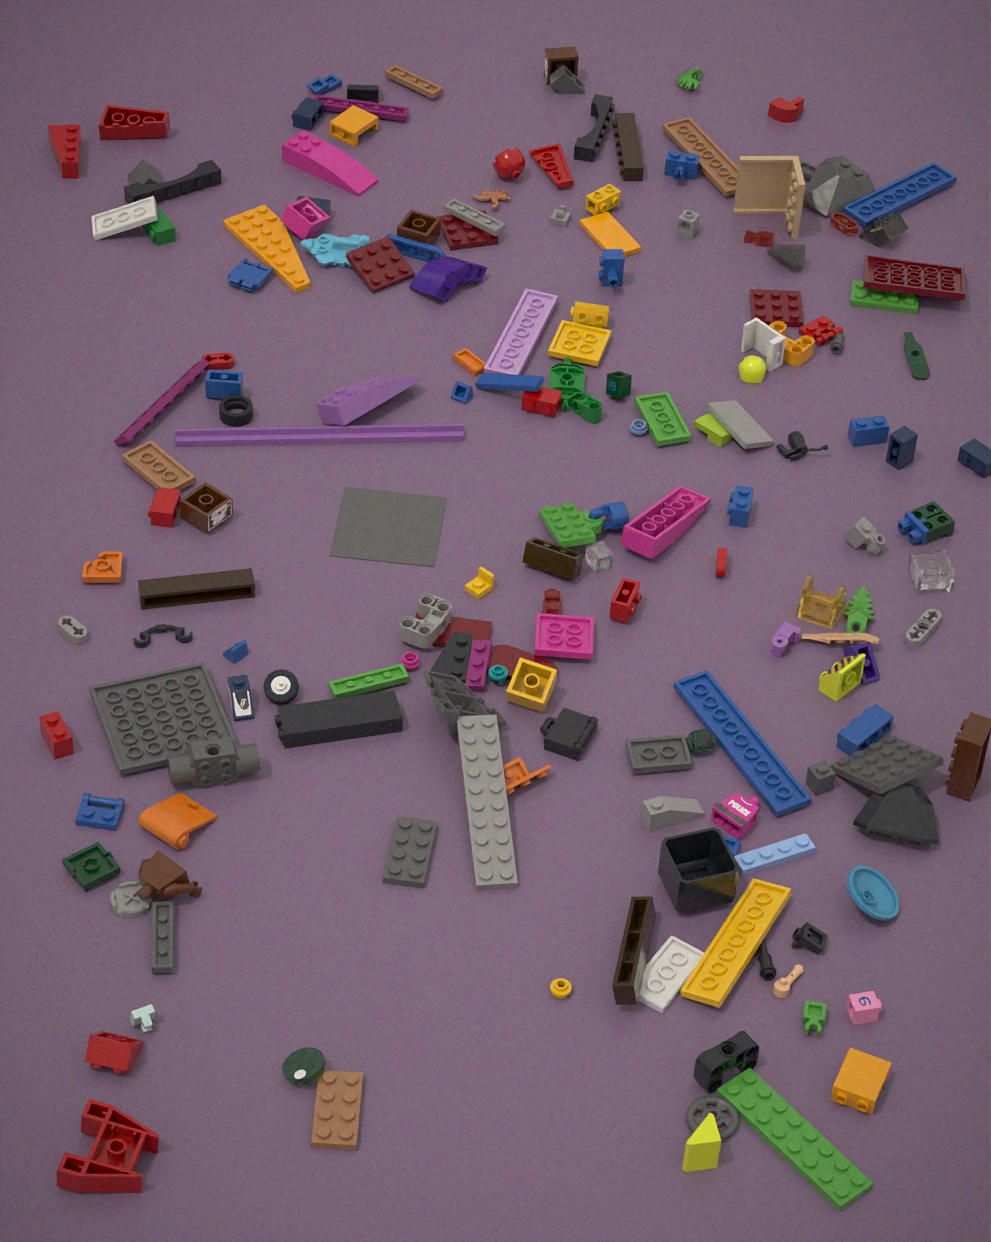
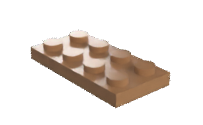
M152 440L122 454V461L157 490L159 487L182 490L196 482V477Z
M319 1070L311 1148L356 1151L363 1072Z

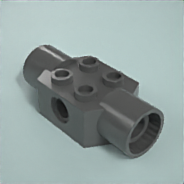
M232 737L190 742L183 754L167 756L170 783L191 782L195 788L236 782L241 774L260 771V757L257 744L238 745Z

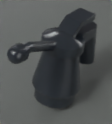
M793 431L788 435V443L793 450L788 451L783 444L776 446L784 458H790L791 462L805 456L808 451H825L828 449V445H823L820 448H807L804 436L799 431Z

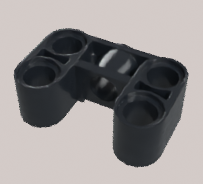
M740 1031L715 1047L702 1052L695 1061L693 1076L707 1093H713L722 1085L724 1073L735 1067L741 1072L749 1067L753 1070L758 1061L760 1048L745 1031Z

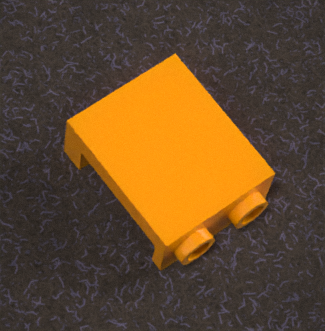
M353 105L329 122V135L355 147L358 145V136L369 128L374 131L378 130V116Z
M850 1048L834 1082L831 1100L861 1112L873 1114L884 1082H887L892 1062Z

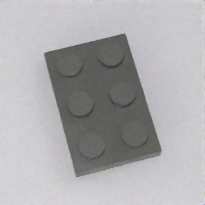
M685 735L627 739L625 742L633 774L692 769V760Z

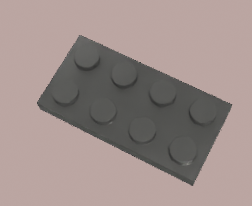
M404 817L396 818L384 870L383 883L424 888L437 831V822Z

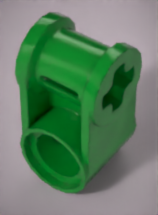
M584 393L580 398L571 400L570 406L573 412L586 419L589 423L595 424L602 420V403L590 394Z

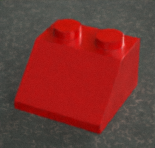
M100 1031L89 1036L84 1061L91 1063L90 1066L103 1069L106 1066L112 1068V1072L125 1074V1071L133 1069L144 1041Z

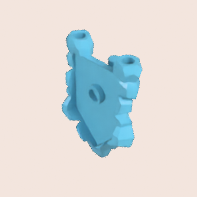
M322 234L316 239L302 240L300 245L311 253L312 257L317 259L322 267L330 264L333 266L338 265L339 267H346L347 265L352 267L345 257L346 253L368 245L369 236L355 234L350 237L339 238L331 234Z

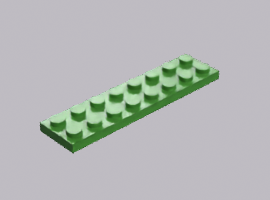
M750 1067L717 1089L716 1095L729 1101L736 1108L739 1117L839 1212L873 1188L874 1183Z

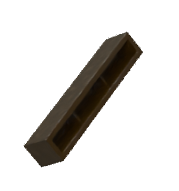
M615 113V119H612V129H614L613 135L615 147H617L616 154L618 156V166H620L619 173L623 176V181H643L644 166L635 114Z
M252 568L138 580L141 610L255 598V581Z
M652 896L631 897L612 984L616 1005L638 1004L656 918Z

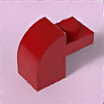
M799 96L788 102L779 97L769 103L768 116L783 123L797 121L798 114L803 112L804 99Z

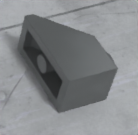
M564 65L550 75V86L560 94L585 93L584 83Z

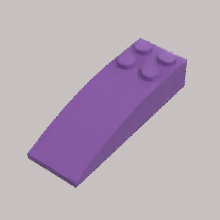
M388 375L366 379L345 388H339L335 390L334 394L323 397L322 401L316 404L322 423L345 426L418 383L422 378L408 375Z

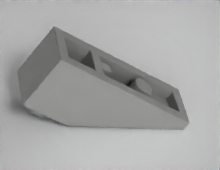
M659 796L644 800L642 804L641 818L649 832L705 816V812L697 799Z

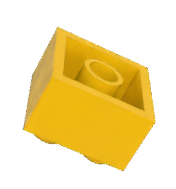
M520 658L506 691L507 701L544 713L557 680V670Z

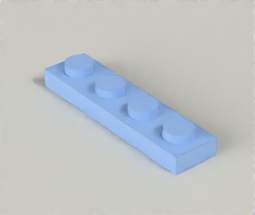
M805 833L736 855L734 858L739 866V872L744 876L813 854L816 847Z

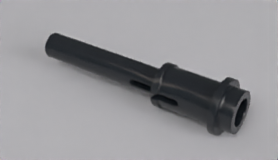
M764 938L758 947L760 954L758 961L761 968L759 974L764 980L770 981L775 978L776 969L773 967L772 957L767 951Z

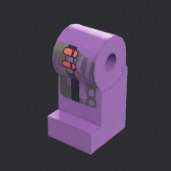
M784 622L771 640L770 654L776 658L786 656L792 643L797 645L800 642L802 629Z

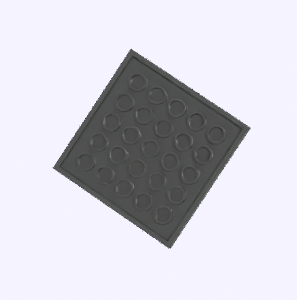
M204 662L89 687L90 695L120 775L167 765V756L183 754L190 742L232 737L237 743Z

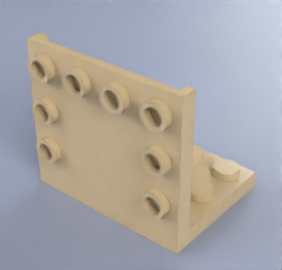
M740 156L733 208L734 214H785V222H788L787 231L790 232L791 239H798L805 191V181L799 156Z

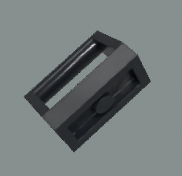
M348 84L347 99L378 103L379 85Z

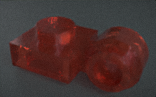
M556 589L545 590L543 601L544 614L562 615L560 591H556Z

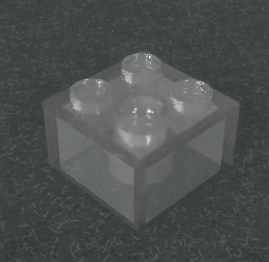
M947 550L910 553L907 570L916 594L953 592L956 574Z

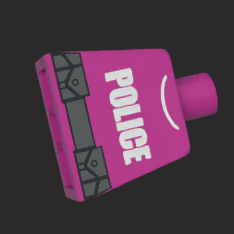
M736 793L712 807L711 821L738 840H742L757 822L760 801L754 795L746 799L739 793Z

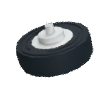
M279 669L268 674L263 688L266 697L271 702L283 705L295 699L298 694L299 684L292 672Z

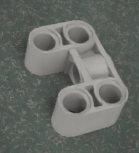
M429 593L421 594L418 597V615L423 619L419 620L411 616L402 617L399 620V638L422 649L430 648L444 632L448 624L451 623L452 604Z

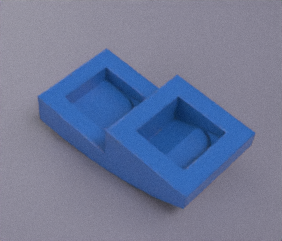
M331 73L323 80L320 77L316 78L307 85V88L316 94H324L337 89L343 84L342 80Z

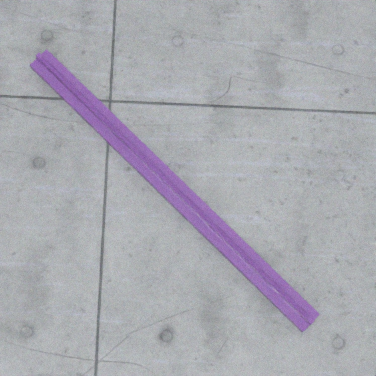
M460 423L175 429L176 447L464 441V424Z

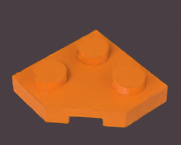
M103 551L94 561L84 563L83 583H121L123 551Z

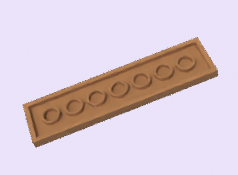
M691 117L662 124V130L684 153L700 155L699 169L725 197L735 195L738 167Z

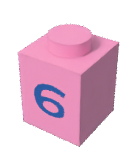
M874 991L850 994L846 1009L852 1024L857 1025L878 1021L879 1012L882 1011V1004L880 999L876 998Z

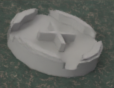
M128 881L119 884L114 892H111L110 905L119 916L135 918L149 911L152 906V895L146 901L141 900L136 893L142 888L141 883Z

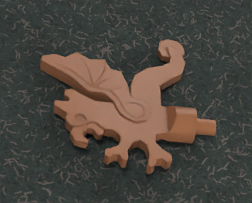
M488 189L481 192V195L473 196V199L485 202L491 200L493 203L491 208L499 206V199L506 202L507 200L511 201L507 191L503 190L500 192V189H495V192Z

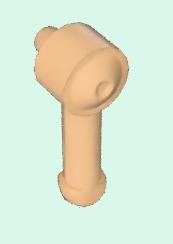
M795 965L786 978L775 981L773 993L776 997L786 998L789 995L790 985L804 971L801 965Z

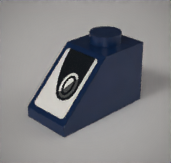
M247 675L227 677L228 696L234 722L254 719L251 690Z

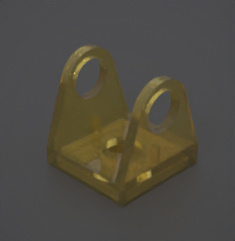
M809 574L803 586L796 617L832 629L845 607L846 586L841 585L836 597L814 590V575Z

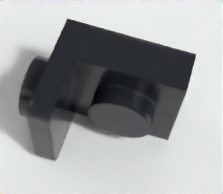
M806 922L801 928L798 927L794 931L792 947L796 949L800 944H803L820 954L824 950L828 935Z

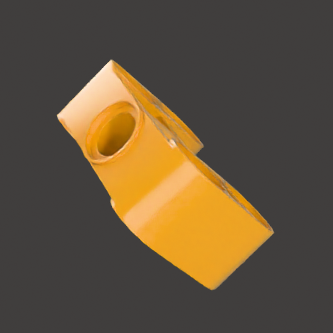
M775 321L769 325L772 329L786 337L787 325L784 322ZM805 335L793 341L786 337L783 361L791 366L797 367L802 365L813 355L814 338Z

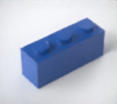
M874 704L871 708L865 709L857 719H853L845 729L842 728L838 732L836 747L849 756L855 751L869 747L870 744L876 743L892 729L894 715Z

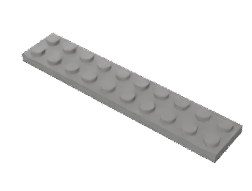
M497 714L459 716L456 723L476 890L517 888L518 881Z

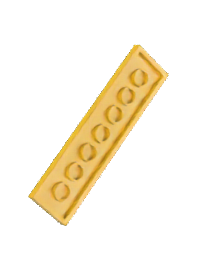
M753 878L681 988V997L720 1008L791 897V888Z

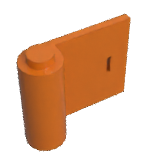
M180 792L144 810L139 817L138 824L174 849L179 850L187 846L190 832L216 820L217 815Z

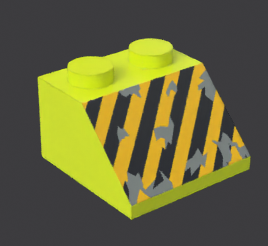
M863 653L845 657L840 662H836L831 669L820 675L818 690L836 702L861 683L866 655Z

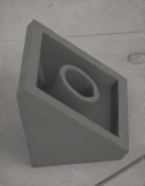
M142 160L128 174L130 185L137 182L140 184L163 183L160 171L145 160Z

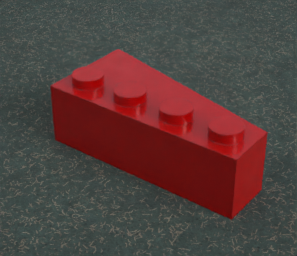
M106 105L99 123L100 140L167 137L170 129L169 112Z

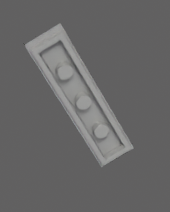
M452 199L444 205L443 211L494 236H497L506 229L505 223L456 199Z

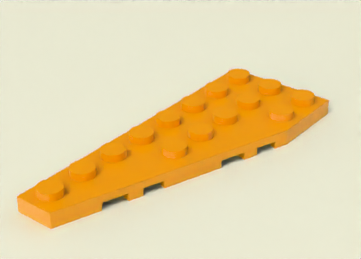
M265 204L223 220V226L268 268H274V273L295 293L310 288V280L284 223Z

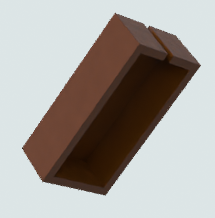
M972 712L968 719L963 720L960 728L962 732H957L954 743L957 746H954L951 754L954 760H951L948 768L951 774H948L945 785L948 786V795L970 802L975 787H977L982 776L991 736V719Z

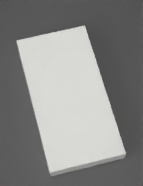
M154 196L91 216L94 240L96 241L157 221V207Z
M671 935L645 966L638 1001L663 1013L680 993L681 988L702 958L704 952Z

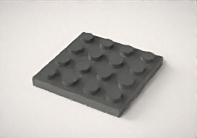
M891 735L885 737L882 741L870 744L865 749L855 751L846 758L838 759L830 767L837 775L881 795L943 765L944 762L942 756Z

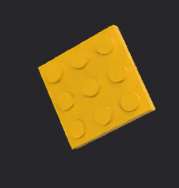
M562 320L548 349V356L560 359L567 357V360L571 358L572 362L598 367L610 340L611 330Z

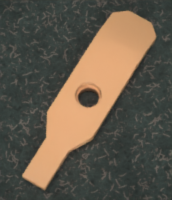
M867 633L802 634V639H812L831 644V640H835L836 643H844L846 640H850V644L868 641L876 644L879 643L878 637Z

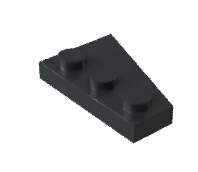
M453 632L430 671L456 676L465 684L473 634Z

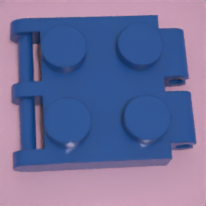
M243 258L228 274V283L237 287L243 285L241 288L255 291L274 273V268H267L261 266L260 263L255 264Z

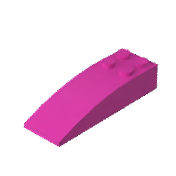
M303 130L282 144V161L358 197L378 182V178L354 158L334 145Z
M681 485L624 526L621 545L630 551L642 554L646 558H655L683 535L711 502V498Z

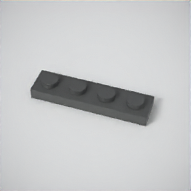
M174 901L152 902L151 970L152 973H173Z

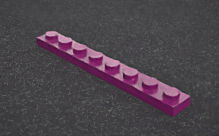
M203 359L194 364L114 440L115 444L120 446L124 443L125 445L131 443L135 439L133 436L140 434L145 429L143 427L145 424L149 425L155 420L154 416H158L165 410V405L169 406L175 401L174 397L181 395L185 391V386L188 387L195 382L194 378H198L205 372L204 368L208 365L207 361Z

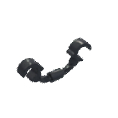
M160 624L140 632V639L143 641H139L136 638L133 639L135 647L146 648L151 643V636L149 634L154 631L158 633L173 630L175 631V639L185 644L192 641L193 633L191 631L189 635L182 636L185 634L184 627Z

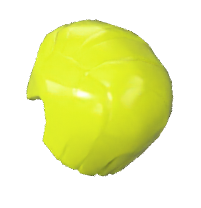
M754 355L745 357L738 367L741 380L747 383H760L766 372L764 360Z

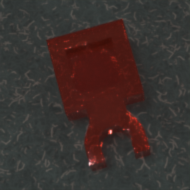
M746 230L744 243H755V246L771 248L774 233L767 231L754 233Z

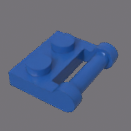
M84 793L75 819L76 825L116 831L125 806V799H110ZM89 804L115 807V810L89 806Z

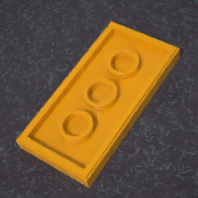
M609 212L597 214L579 221V225L602 250L623 249L624 257L641 252V246Z

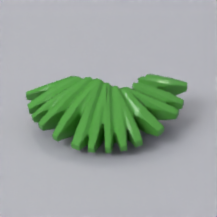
M701 67L683 72L677 77V84L681 88H694L696 90L700 86L698 80L703 73Z

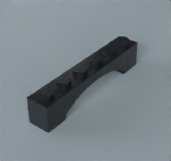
M594 95L591 103V116H594L597 123L587 135L577 138L574 146L575 160L593 162L594 157H597L602 139L605 136V130L608 129V123L611 121L612 113L615 110L613 97Z
M213 160L199 163L198 167L191 173L172 181L156 184H140L137 182L124 186L125 201L130 204L154 196L156 203L211 187L221 183V169Z

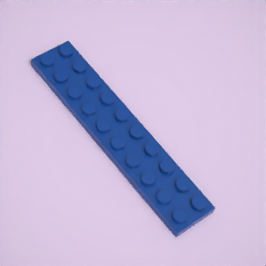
M708 670L674 682L673 688L710 732L776 817L811 804L812 798Z

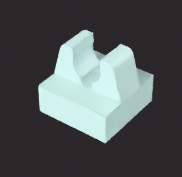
M152 1004L131 1011L130 1022L132 1026L139 1025L143 1033L152 1030V1020L155 1014Z

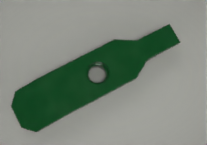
M904 332L906 341L904 350L911 367L912 376L917 380H926L930 376L923 349L915 341L912 332Z

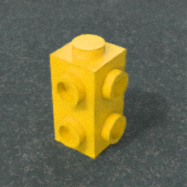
M608 184L586 195L585 209L593 215L604 213L620 205L621 191Z
M575 301L574 307L570 309V317H573L574 323L592 325L597 328L607 327L609 306Z

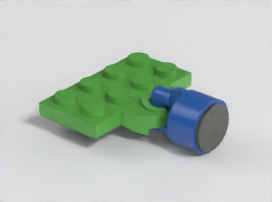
M622 501L608 503L591 511H579L574 503L546 506L539 509V516L559 546L565 548L596 543L595 534H600L601 530H621L629 523L628 509Z

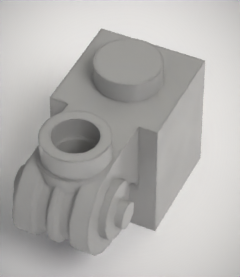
M864 516L843 535L855 549L862 543L867 544V551L871 555H877L885 546V538L875 532L876 528Z

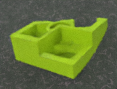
M711 413L705 414L694 421V427L708 434L707 440L720 448L732 440V435Z

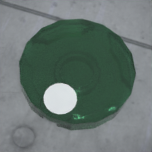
M302 1048L291 1053L285 1059L282 1065V1072L287 1082L293 1085H298L297 1083H303V1085L310 1084L323 1075L326 1059L322 1051L317 1048Z

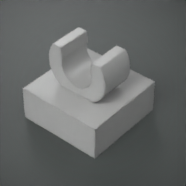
M559 205V210H554L550 223L566 227L570 220L571 212L566 211V206Z

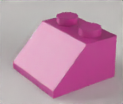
M305 197L287 205L280 221L297 234L299 238L305 240L313 237L329 221L330 216L308 197Z

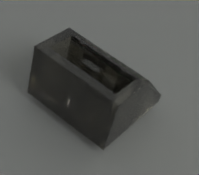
M899 211L894 214L889 212L882 219L878 217L872 221V225L864 227L859 238L880 248L894 241L908 229V226Z

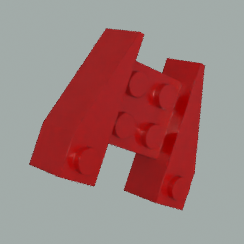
M89 1098L81 1115V1132L96 1136V1139L87 1158L67 1152L64 1153L57 1168V1187L78 1193H141L143 1174L135 1172V1169L144 1150L158 1154L159 1135L111 1104Z

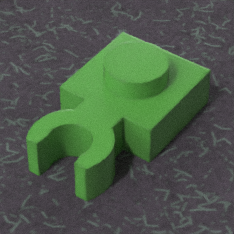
M805 1000L802 1022L806 1023L805 1035H808L810 1029L816 1030V1037L821 1035V1025L824 1026L827 1003Z

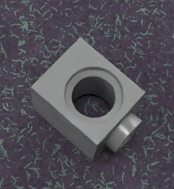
M684 210L678 218L677 234L692 239L698 231L700 214Z

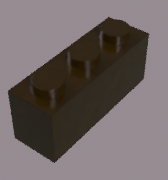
M533 537L526 542L522 562L529 564L531 568H540L548 574H557L565 580H573L581 573L584 554Z

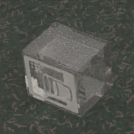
M599 541L586 546L585 561L595 573H599L612 568L613 553L603 541Z

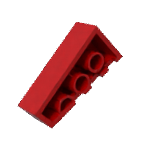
M48 125L49 142L55 154L56 162H58L62 178H79L81 154L80 125Z

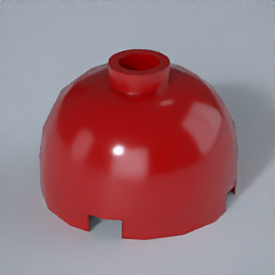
M510 148L502 151L495 157L496 162L492 163L496 173L504 179H516L525 169V158L518 148L512 151Z

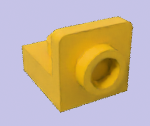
M483 567L478 568V576L465 585L464 591L479 600L494 589V575Z

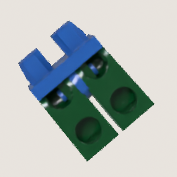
M932 501L911 512H905V517L898 521L897 528L901 533L909 531L907 537L912 544L919 542L923 546L927 544V541L931 542L939 536L945 535L949 537L953 535L955 521L935 501Z

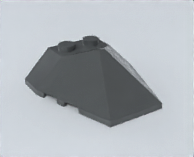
M844 156L825 159L817 166L804 191L803 202L824 218H828L842 213L844 206L876 190L867 172Z
M428 670L424 671V676L439 718L449 734L453 736L458 735L456 721L459 716L497 714L498 729L506 725L507 722L497 710L487 708L484 705L485 700L481 697L475 698L471 694L472 689L456 676Z

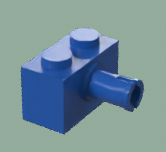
M668 150L664 175L673 176L675 181L679 177V182L683 178L696 180L700 155Z
M603 249L602 256L599 257L601 270H598V279L601 280L602 287L610 286L614 288L623 285L625 262L623 249Z

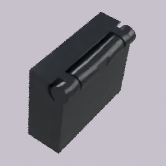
M563 708L557 719L552 717L546 718L540 728V732L546 735L543 740L544 750L579 762L597 732L598 719L594 716L590 717Z

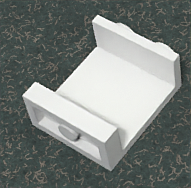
M758 318L745 323L741 352L744 353L754 348L766 356V369L768 371L781 366L786 337Z

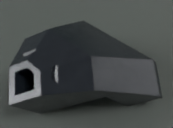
M904 783L881 795L874 792L853 821V825L861 827L860 831L865 833L875 831L888 834L889 838L895 840L905 838L917 841L918 845L929 847V844L938 845L939 842L932 802L921 787L909 783Z

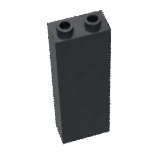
M395 690L278 706V715H274L275 725L280 728L278 729L279 740L283 741L285 749L397 733L403 730V717Z

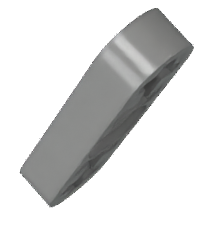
M936 609L926 610L906 632L905 644L910 648L920 647L940 625L941 612ZM918 627H926L927 630H921Z

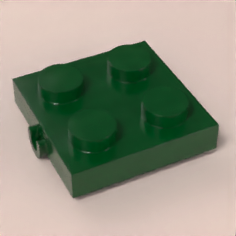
M99 842L62 859L63 866L84 891L121 873L119 865L113 860L112 853L110 851L107 852Z

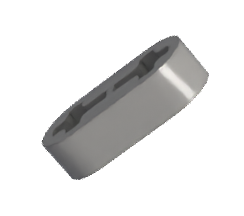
M67 615L59 618L58 628L60 633L72 643L83 644L88 640L86 627L74 617Z

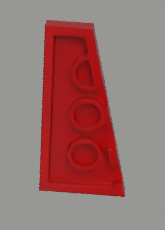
M560 143L529 150L531 158L558 189L574 185Z

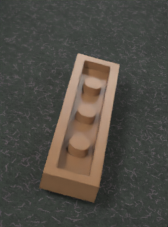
M393 65L385 71V77L428 98L435 99L443 93V87L397 65Z

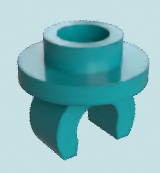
M501 665L490 667L488 671L490 681H499V686H502L508 676L507 668Z

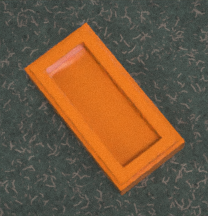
M467 348L453 354V360L472 375L477 376L484 372L486 363Z

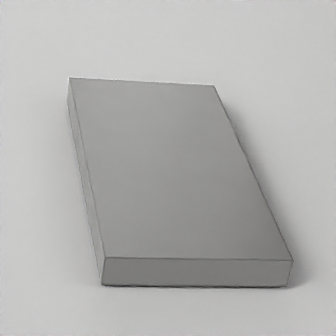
M736 400L707 404L706 409L744 449L773 446L774 440Z

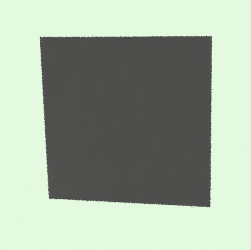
M345 487L330 556L434 567L447 498Z

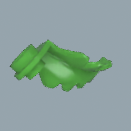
M865 586L856 591L858 595L852 596L854 601L848 602L852 606L844 608L848 611L842 612L848 616L847 633H865L867 619H875V617L871 616L875 612L869 610V608H873V605L868 604L872 599L867 597L870 593L866 591ZM858 625L860 629L855 632L852 627Z

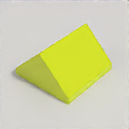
M712 1113L708 1114L686 1142L682 1170L685 1172L717 1168L721 1138Z

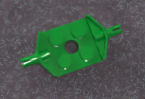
M567 357L564 359L563 364L556 363L550 367L549 389L562 391L561 404L562 411L564 412L565 407L566 412L569 411L571 400L578 399L584 394L585 369L579 364H571V358L567 362Z

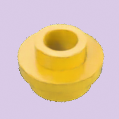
M558 978L550 984L551 993L558 999H564L571 993L572 985L566 979Z

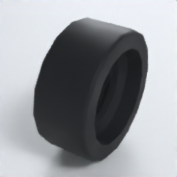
M240 395L225 397L219 404L220 420L232 427L247 425L253 418L252 402L245 396ZM242 409L244 412L230 413L228 410Z

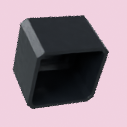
M712 827L663 839L658 874L677 912L687 913L732 903L736 893L739 866L721 830Z

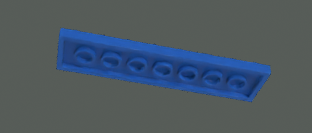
M933 162L844 206L842 212L866 228L955 183L957 177Z

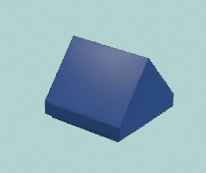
M456 381L450 397L467 403L473 397V387Z
M245 640L236 643L223 652V656L236 664L248 655L247 643Z

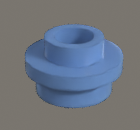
M641 419L634 420L630 425V431L635 435H643L648 430L646 422Z

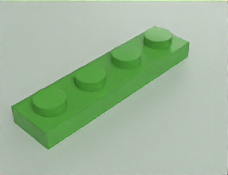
M401 663L329 681L328 687L334 699L349 697L409 682V675Z

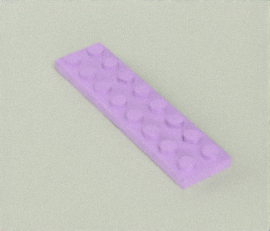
M525 289L484 367V373L521 374L558 302L557 295Z

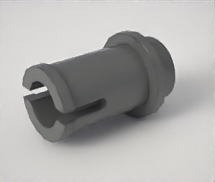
M842 334L834 335L833 342L830 344V350L834 354H838L843 350L845 337Z

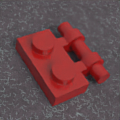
M823 315L800 327L798 333L801 336L813 337L815 344L819 345L827 343L831 338L834 339V335L841 334L843 328L841 326L836 328L835 323Z

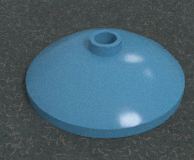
M860 865L854 867L848 873V892L861 911L878 920H890L897 915L900 907L898 895L891 883L880 872L871 867Z

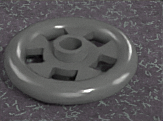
M704 1096L694 1100L689 1105L686 1111V1122L693 1133L709 1113L715 1116L717 1127L722 1124L727 1127L722 1131L718 1129L721 1140L733 1135L738 1128V1112L724 1098ZM707 1105H716V1108H707ZM696 1111L702 1112L701 1118L695 1116ZM727 1111L730 1117L724 1118L722 1112Z

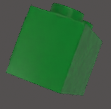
M163 210L157 211V221L143 225L144 231L148 232L151 241L153 240L157 246L176 241L175 227Z

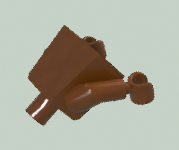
M159 850L151 858L141 862L138 877L142 888L136 892L141 900L146 901L151 895H154L160 901L180 894L200 897L203 888L197 887L198 882L192 881V883H189L186 870Z

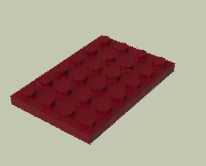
M865 255L863 288L872 291L878 289L888 293L894 291L904 295L917 294L920 297L934 296L937 299L950 298L953 301L965 300L966 295L964 267Z

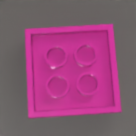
M537 613L534 655L592 660L594 617Z

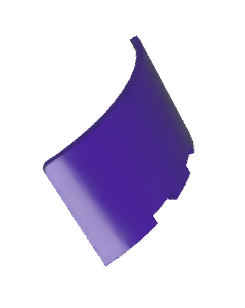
M440 257L427 263L416 274L409 288L446 302L459 283L468 281L481 283L487 267L454 257Z

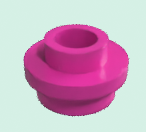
M407 652L401 658L400 663L403 664L405 669L413 670L420 665V659L416 653Z

